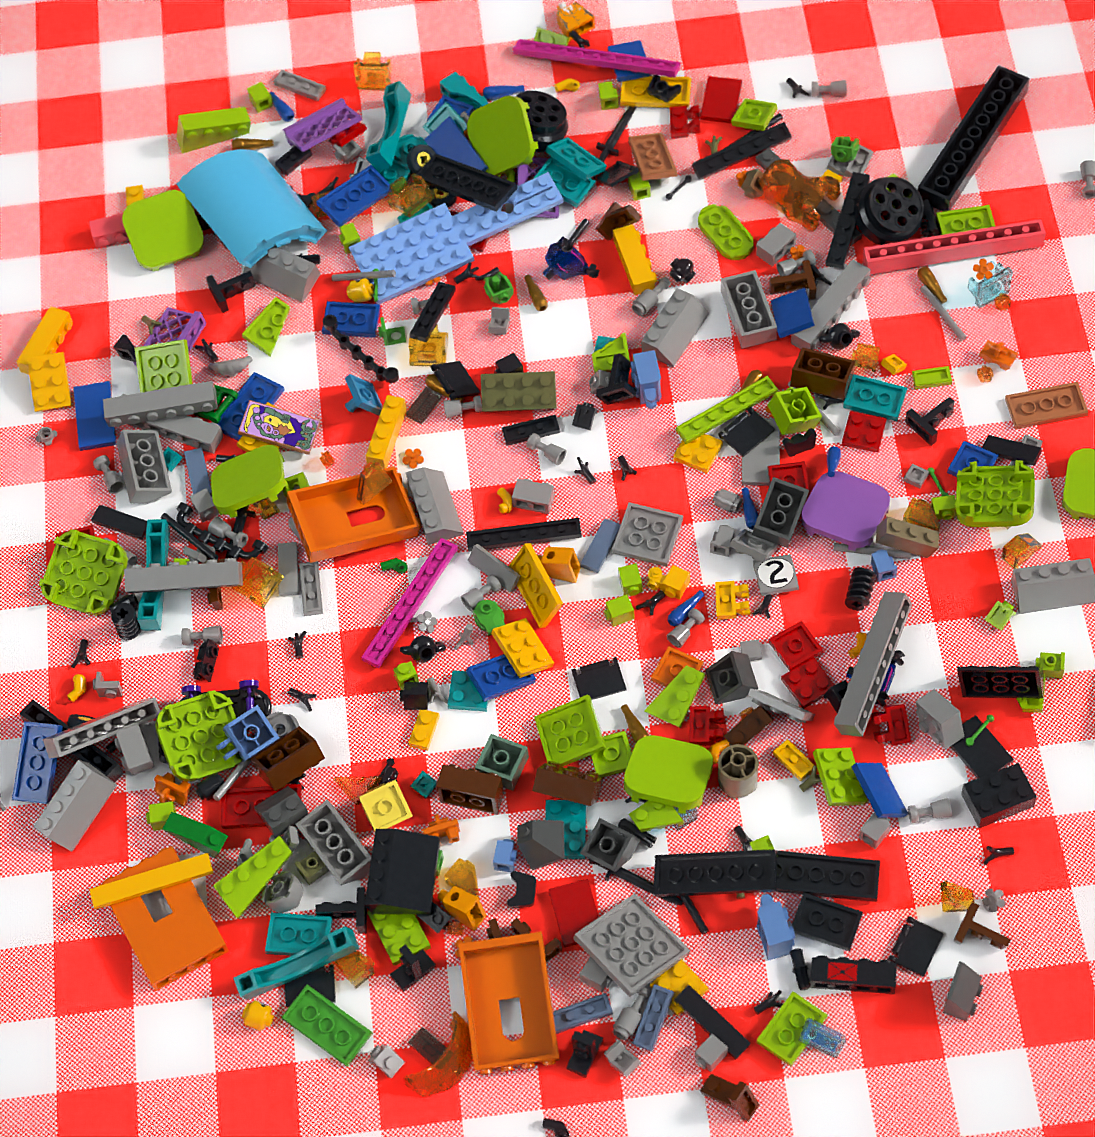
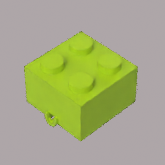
M789 387L786 391L775 392L767 405L782 435L804 432L810 428L815 429L822 418L807 387L797 389Z

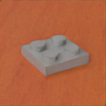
M744 529L732 539L729 547L734 548L740 554L751 556L755 561L765 562L777 551L779 545L753 536L752 532Z

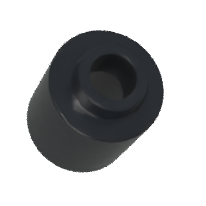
M218 773L211 774L196 785L198 789L195 792L201 800L206 799L209 801L224 783V780Z

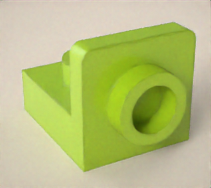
M1005 600L1003 603L997 601L984 620L1002 631L1011 617L1016 615V612L1013 611L1014 606Z

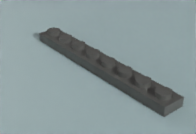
M770 148L757 155L755 161L792 196L804 203L806 209L834 234L840 213ZM857 228L855 229L851 246L862 239V233Z

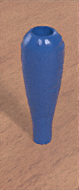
M524 85L487 86L483 89V96L487 100L502 98L514 93L524 92Z
M270 92L272 102L282 120L286 122L292 121L294 111L277 97L274 92Z
M836 446L830 447L826 454L827 475L829 477H834L841 459V450Z
M743 488L741 492L745 523L747 528L753 530L758 518V512L750 496L749 489Z
M699 590L694 596L676 607L668 615L669 624L672 626L682 624L688 617V612L695 608L696 604L704 597V593Z

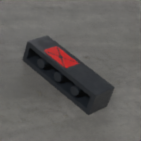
M824 955L812 957L810 988L895 994L897 963H892L890 960L875 962L867 958L850 960L847 957L833 959Z

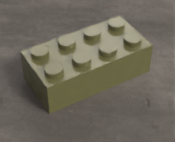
M556 372L481 374L482 412L557 409Z

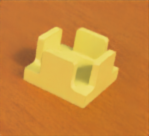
M396 779L386 784L383 783L359 796L361 806L374 831L376 829H387L413 816Z

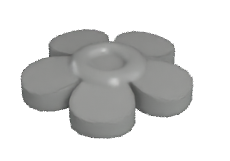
M425 611L423 615L419 614L417 616V621L421 623L418 625V629L432 633L434 626L437 625V619L432 617L431 612Z
M989 888L985 891L987 897L982 899V903L984 906L989 905L991 912H997L998 907L1003 908L1006 901L1000 899L1004 895L1002 890L997 889L994 892L992 888Z

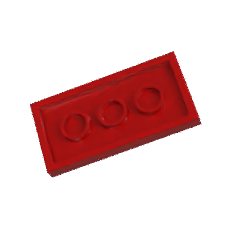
M301 784L285 786L293 789L302 800ZM270 786L229 789L221 798L222 829L266 826L254 807L283 788L277 791L273 790Z

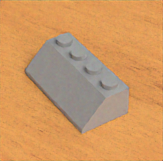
M276 246L267 250L268 254L255 263L251 269L244 266L243 273L251 271L254 281L302 303L321 274L316 264Z
M676 288L641 340L642 352L655 350L658 361L674 367L709 315V312L694 295Z
M122 429L116 443L129 502L148 504L170 494L172 489L158 430Z
M422 467L405 472L427 544L438 543L441 538L448 540L464 535L443 471Z
M1090 558L1013 569L1011 583L1019 614L1095 603V574Z
M78 760L33 827L48 839L73 851L117 787V784L90 763Z
M328 799L296 823L298 829L340 885L362 879L369 874L371 854Z

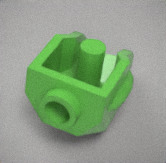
M849 136L836 137L831 144L832 156L840 162L854 160L860 148L859 138L851 141Z
M497 272L492 277L483 278L485 282L484 290L491 302L497 304L506 303L514 294L510 280L501 272Z
M482 600L477 603L472 611L477 626L482 631H485L488 636L492 635L491 633L494 628L505 625L504 612L495 601Z

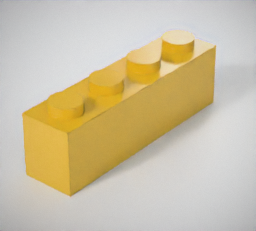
M633 224L613 229V241L634 296L641 294L646 289L653 290L657 277L655 272H652L650 269L652 268L650 258L645 256V245L640 243L641 236L639 230L636 231Z
M52 306L49 307L16 361L20 372L29 375L27 357L56 353L58 346L63 343L67 331L73 325L69 312Z
M386 396L365 456L368 468L376 470L387 468L407 412L405 398Z

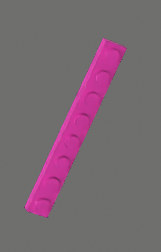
M443 538L439 540L362 655V661L378 669L380 668L457 552L458 546Z

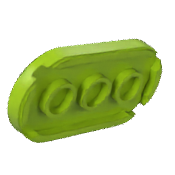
M711 204L700 211L698 226L722 256L730 260H741L751 254L753 250V237L729 208L723 205L716 206V204Z

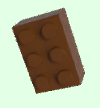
M802 347L792 369L790 386L795 388L807 387L810 392L844 400L854 374L856 361Z
M300 726L250 758L259 776L275 791L285 787L287 783L300 777L305 771L317 766L320 761L325 759L317 741Z
M548 761V763H544L537 768L532 791L592 806L599 799L603 777H599V774L593 771L584 773L580 772L577 767L568 766L564 768L560 767L558 762Z
M453 764L449 766L442 765L436 785L440 803L498 815L504 795L500 776L495 773H481L472 768L468 770L462 769Z

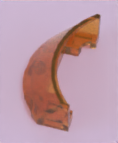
M456 1011L452 1013L453 1020L449 1024L453 1030L452 1036L443 1054L427 1068L405 1075L403 1078L405 1085L421 1097H430L431 1094L449 1090L462 1079L463 1075L470 1068L473 1055L469 1024Z

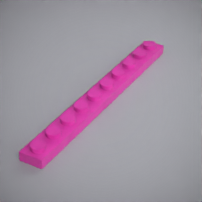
M519 39L513 48L514 54L666 77H676L681 68L680 62L523 39Z

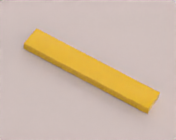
M205 853L89 889L93 907L96 910L204 877L214 872L209 854Z

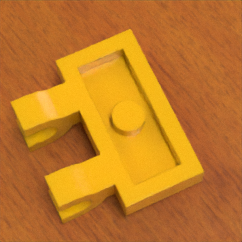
M734 581L715 582L717 620L737 618L736 613L750 615L749 601L736 603L735 597L749 598L748 584L735 586Z

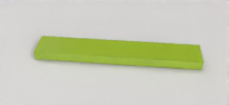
M767 375L677 426L675 431L685 444H688L746 411L749 407H753L774 395L775 392H778V388Z

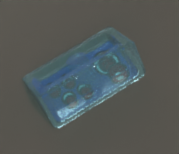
M807 1018L799 1038L800 1042L836 1059L847 1041L844 1034L811 1018Z

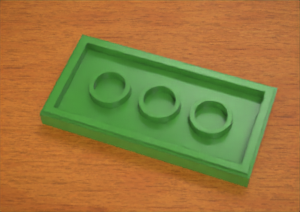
M308 984L281 1017L285 1022L346 1067L350 1065L373 1034L372 1031Z

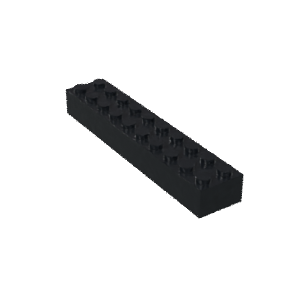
M1000 65L997 66L919 184L918 192L921 195L922 201L928 199L932 207L943 212L952 209L1028 92L1029 77Z

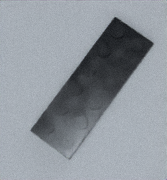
M435 154L414 176L415 180L419 183L496 212L518 189L514 182Z
M775 849L655 855V897L776 892L777 851Z
M776 850V892L808 893L814 896L877 902L879 860Z

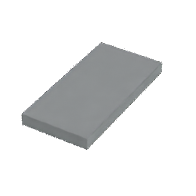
M774 418L763 419L774 427L775 431L742 457V485L770 486L767 466L780 464V429Z

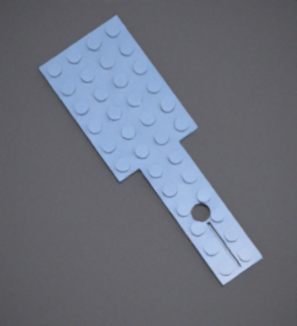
M547 172L517 186L518 189L504 203L514 205V210L511 213L507 214L501 211V207L496 212L483 206L475 205L452 216L446 204L443 203L350 246L349 250L360 272H372L374 269L379 271H396L395 277L378 278V302L376 303L382 304L434 278L475 261L468 246L564 203L550 174ZM368 279L374 285V279Z

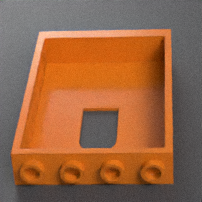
M395 466L361 474L365 476L362 500L357 499L360 474L287 492L286 503L310 563L418 537L421 522L414 514V505L412 502H409L408 490L406 487H403L402 476L400 473H397ZM371 506L381 507L385 512L381 520L353 527L346 514L347 512Z
M173 846L163 848L158 854L142 859L139 864L133 867L125 868L115 877L105 879L100 886L179 862L180 859ZM192 881L161 889L173 913L156 922L153 921L141 896L110 905L155 992L229 952Z
M542 932L459 943L475 1072H480V1075L492 1074V1070L501 1069V1072L513 1071V1067L522 1066V1069L534 1068V1064L543 1063V1066L555 1065V1061L560 1060ZM520 999L524 1029L520 1039L510 1041L503 1035L499 1000Z

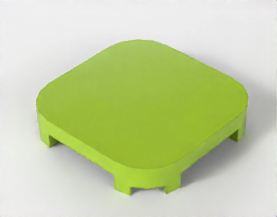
M515 96L502 97L476 109L468 118L467 132L469 141L487 165L488 169L485 172L501 177V174L533 162L531 159L535 154V150L538 149V142L533 141L526 112L530 108L528 103L524 102L521 98Z
M169 190L139 200L127 206L123 212L124 229L137 262L145 269L159 271V268L189 257L195 258L203 249L204 238L191 202L181 191Z
M265 445L229 459L214 469L211 475L212 500L220 515H229L230 518L237 517L238 509L267 497L270 498L271 502H274L278 499L277 495L283 488L287 489L288 483L285 480L283 467L285 460L276 446Z
M1082 448L1075 451L1070 456L1067 464L1062 508L1064 507L1072 515L1071 518L1079 520V517L1095 519V449Z
M1015 460V465L977 466V461L969 462L970 466L962 471L958 470L955 511L957 520L961 524L968 527H1013L1023 525L1033 517L1035 475L1033 468L1024 465L1023 461Z
M70 529V531L63 533L60 537L57 536L53 542L56 544L44 578H40L39 582L42 594L50 602L88 615L98 616L104 614L115 601L124 576V569L127 568V553L119 544L112 540H105Z
M215 690L208 691L205 694L169 704L161 710L156 718V732L167 763L173 775L179 780L186 782L196 781L211 774L231 769L242 761L238 753L227 760L223 758L227 752L235 749L232 743H229L220 750L216 747L228 738L223 731V727L236 719L231 699Z
M645 736L638 740L634 746L625 771L623 790L631 797V801L639 803L640 799L678 807V813L686 814V810L694 809L695 807L700 808L708 780L710 774H712L713 757L706 748L696 744L662 736Z

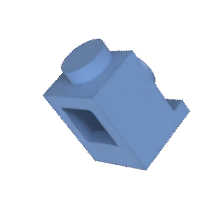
M881 549L872 553L871 566L876 574L877 582L896 578L897 566L894 565L893 558L888 555L887 550Z
M497 840L493 859L494 870L510 873L515 871L514 862L517 859V850L514 848L515 842L513 840Z

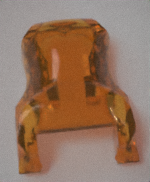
M780 159L772 162L759 180L767 200L780 205L788 220L798 223L812 232L819 225L818 220L821 216L815 209L822 199L826 196L830 200L836 201L841 194L840 184L837 179L831 176L815 177L804 175L797 170L789 159Z

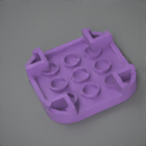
M835 471L834 477H829L825 473L818 479L803 506L801 522L807 530L806 533L812 537L814 533L848 545V550L852 551L867 545L870 547L874 541L877 526L883 521L886 513L888 514L890 496L884 487L853 475Z

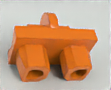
M987 340L979 356L983 358V361L996 363L1001 369L1006 371L1010 369L1018 353L1004 347L1005 343L1003 342L997 344Z
M168 772L163 776L157 775L154 778L156 782L154 792L160 796L159 803L173 801V803L176 802L182 806L187 804V796L191 791L190 783L182 781L178 785L175 783L174 775Z
M435 814V821L429 822V827L422 829L423 834L440 838L447 836L449 843H455L460 840V828L457 818L449 821L448 817L440 819L439 815Z

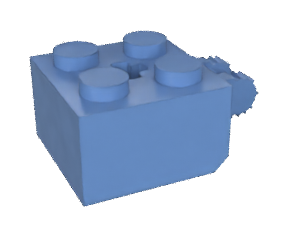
M655 350L633 354V361L630 362L632 383L635 384L634 389L637 390L635 397L639 398L640 404H646L648 409H653L662 398L661 375Z
M256 705L223 727V731L228 738L216 747L220 750L229 743H232L235 749L227 752L223 758L227 760L238 753L242 760L246 762L276 742L279 736L259 706ZM246 730H254L255 734L253 736L255 738L248 737L246 735L248 733Z
M764 893L760 898L756 927L767 960L769 961L790 955L789 952L792 950V946H795V933L793 927L788 926L787 920L789 916L786 907L782 908L780 901L774 903L771 895Z

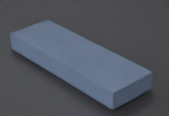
M202 447L184 451L193 494L207 488L212 497V489Z
M604 518L581 562L582 568L599 573L616 540L621 524Z
M655 984L653 985L632 1043L634 1046L651 1052L654 1051L675 993L674 991Z
M604 993L553 1011L556 1034L612 1015L613 1010L607 994Z

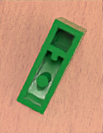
M174 812L170 813L162 828L163 831L203 853H208L214 859L219 854L228 835L209 825Z

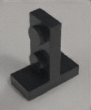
M251 271L218 285L213 275L205 277L208 288L222 313L229 311L226 302L227 298H231L256 286Z
M620 353L614 355L608 386L596 391V397L607 405L636 396L637 390L628 384L631 367L630 361Z
M948 397L923 417L911 408L906 412L905 423L932 446L936 443L938 431L934 428L939 425L941 420L952 415L955 401Z
M365 887L357 888L356 903L344 901L341 904H333L332 902L315 904L316 916L332 917V919L356 918L358 934L367 933V907L364 905L366 897Z
M406 944L399 949L401 956L399 960L403 965L390 974V977L402 992L406 991L436 967L435 963L423 949L414 955Z
M586 1030L583 1033L575 1031L572 1036L573 1054L567 1064V1070L586 1078L603 1043V1038Z

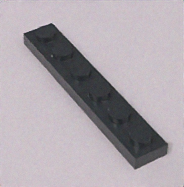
M782 122L695 161L691 166L698 179L702 180L753 157L768 148L790 140L792 135L785 122Z
M852 173L825 262L826 266L844 269L857 225L854 217V203L859 192L869 184V174Z
M579 518L466 532L468 552H471L476 544L487 550L519 546L525 543L535 544L582 538Z

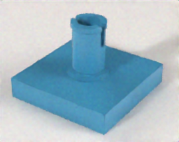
M351 374L345 377L353 396L350 401L345 403L347 410L353 413L359 407L380 416L383 406L373 384Z

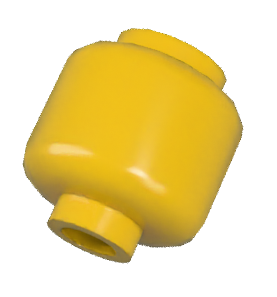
M368 279L352 280L349 286H347L348 298L353 302L361 303L372 299L374 285Z
M254 1000L251 1003H247L241 1018L244 1019L246 1026L262 1031L266 1026H271L274 1015L271 1014V1006Z

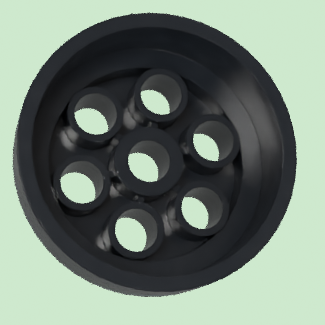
M534 90L524 91L515 96L528 103L530 108L526 112L533 141L538 142V149L535 152H545L548 145L566 137L568 131L567 111L557 98L548 93Z
M881 177L871 181L859 192L854 203V217L858 228L864 236L878 245L907 241L917 232L922 222L923 201L920 193L910 182L899 177Z

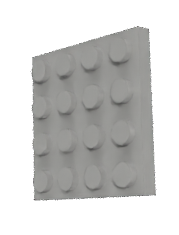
M635 893L578 931L573 938L628 997H631L676 965L681 959L686 958L691 951Z

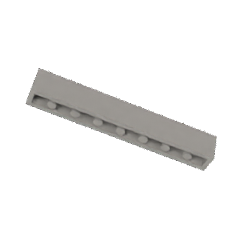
M884 592L879 602L870 631L867 633L865 644L860 651V657L854 667L851 680L848 682L845 696L841 700L838 714L834 719V725L841 735L863 737L913 605L906 593Z

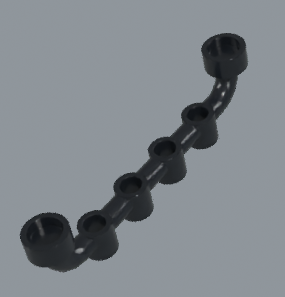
M327 315L323 318L324 328L330 331L333 337L339 341L340 348L351 351L352 358L354 360H361L366 370H373L377 380H385L390 384L399 380L397 368L388 367L386 369L383 366H378L372 356L365 355L359 345L352 344L347 335H342L336 329L338 322L334 315Z
M180 502L176 508L178 511L176 516L177 523L193 536H198V540L208 545L210 542L214 544L213 547L217 552L228 551V556L236 558V561L239 557L245 560L254 559L259 554L264 555L269 548L264 542L256 539L252 545L254 550L245 552L240 547L233 546L224 539L217 538L210 532L201 530L192 523L185 522L184 517H189L193 512L189 505Z

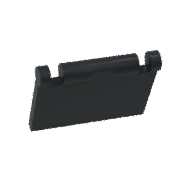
M617 161L615 165L593 178L595 181L613 187L631 175L638 174L639 169L627 163Z
M460 361L432 364L430 366V369L435 371L434 375L445 392L450 394V400L480 394L479 389Z
M752 407L747 409L750 416L743 412L724 428V431L728 434L727 436L722 431L718 433V436L742 457L775 431V428L755 412Z
M617 657L612 658L614 665L611 666L608 659L581 666V674L577 675L575 668L571 669L579 697L588 694L591 700L627 691Z
M908 916L906 922L913 924V927L907 924L903 925L891 951L893 954L899 955L897 959L889 955L888 960L924 977L944 933Z
M329 964L330 972L325 973L324 965L285 983L286 1007H290L307 984L332 1003H336L334 964Z

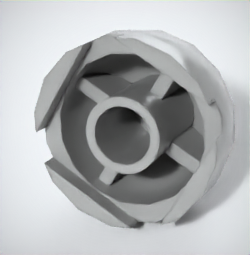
M289 871L281 872L272 878L274 882L271 886L268 884L265 886L262 893V901L271 910L284 913L294 910L299 906L303 895V888L294 874Z

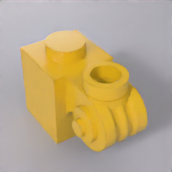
M672 565L667 575H662V570L659 567H653L648 572L647 586L655 591L657 589L662 590L670 598L680 600L690 583V572Z

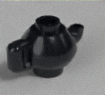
M676 257L670 263V276L676 282L684 281L687 284L696 275L693 271V261L688 258L679 259Z
M837 323L830 328L827 335L820 336L819 341L829 343L836 350H842L851 344L853 338L860 336V331L850 329L845 323Z
M425 635L414 638L410 646L400 648L401 653L410 655L413 660L419 663L428 662L434 657L436 652H444L446 650L443 642H435L431 637Z

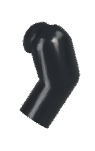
M544 1117L542 1128L553 1130L556 1137H569V1131L564 1122Z

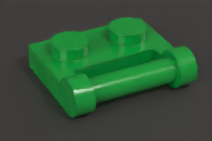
M214 385L217 405L220 403L221 405L215 412L212 410L193 414L218 424L222 414L239 395L232 389Z

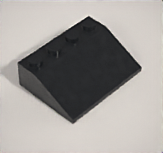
M957 666L963 698H1043L1044 673L1042 667Z
M399 829L375 830L364 903L371 914H431L440 837Z

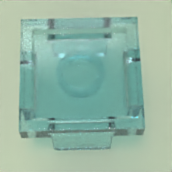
M990 261L994 265V269L989 270L992 272L990 279H986L984 276V280L977 283L973 277L969 278L967 288L975 297V304L979 309L1009 293L1013 274L1009 266L1004 268L1000 262L995 264L994 261Z

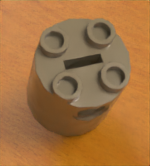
M740 744L731 745L725 748L719 755L718 783L721 790L729 798L746 797L757 788L759 762L756 753L751 748Z

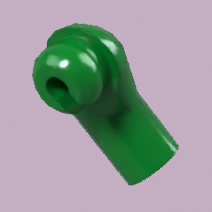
M398 558L380 562L382 571L392 569L403 574L408 570V565Z

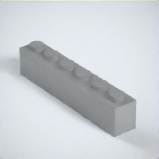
M852 259L811 309L815 326L791 334V344L799 349H802V347L811 350L817 349L820 344L819 337L828 334L832 325L839 322L841 314L844 311H848L851 302L859 297L863 287L869 285L871 269Z
M213 381L103 399L104 418L109 427H119L125 424H137L143 421H155L160 418H173L178 415H191L196 412H209L218 409L216 389Z
M186 414L173 418L166 417L155 421L128 424L142 430H158L160 436L195 448L202 447L204 451L212 454L215 453L224 437L218 424L208 423L199 417H191Z
M236 558L224 559L225 562L217 563V560H206L205 564H198V561H187V565H179V562H169L168 566H160V563H153L145 568H142V565H130V569H124L125 592L142 593L243 586L242 563L236 561Z
M156 697L142 699L43 739L49 758L64 756L116 735L115 732L157 718L160 709Z

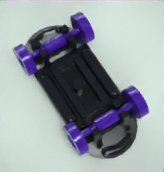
M258 680L240 681L239 689L216 691L231 699L236 718L256 705L259 706L265 717L271 714V700L267 694L258 689ZM198 685L181 687V694L186 696L180 701L207 692L201 693V686Z

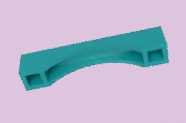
M456 71L439 81L440 91L443 95L472 105L474 110L489 104L487 99L481 96L476 88L470 86L465 77L460 76Z
M400 80L387 85L383 95L386 115L384 132L378 142L369 145L365 157L377 171L392 167L412 94Z
M147 519L146 567L153 563L167 566L170 528L166 519ZM165 591L143 592L139 602L137 618L142 631L161 630Z
M344 926L327 934L307 949L278 962L251 969L234 977V981L240 997L251 1000L351 954L360 948L353 930Z

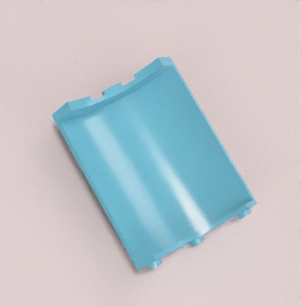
M239 149L218 153L195 166L187 174L183 175L176 184L236 260L250 269L262 257L268 254L267 250L274 246L278 248L291 243V240L295 239L316 244L327 232L262 153L254 150Z

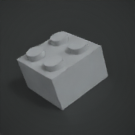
M933 689L915 701L916 714L919 718L918 726L923 733H928L935 744H940L946 750L964 737L960 711L938 691Z
M139 724L115 732L117 738L114 741L119 752H123L124 756L120 758L126 772L130 771L132 775L155 767Z

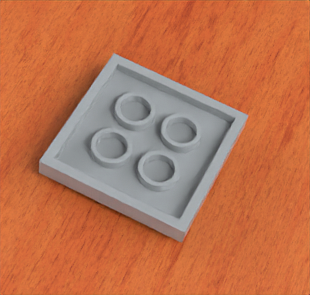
M629 502L614 542L612 553L667 567L683 522V515Z
M750 689L748 696L752 698L751 702L760 706L770 707L769 710L778 714H789L788 718L796 722L806 723V721H813L814 713L765 691Z

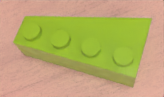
M246 107L178 115L176 139L180 151L184 154L249 134L251 120Z
M278 836L213 885L237 919H240L293 852L282 837Z

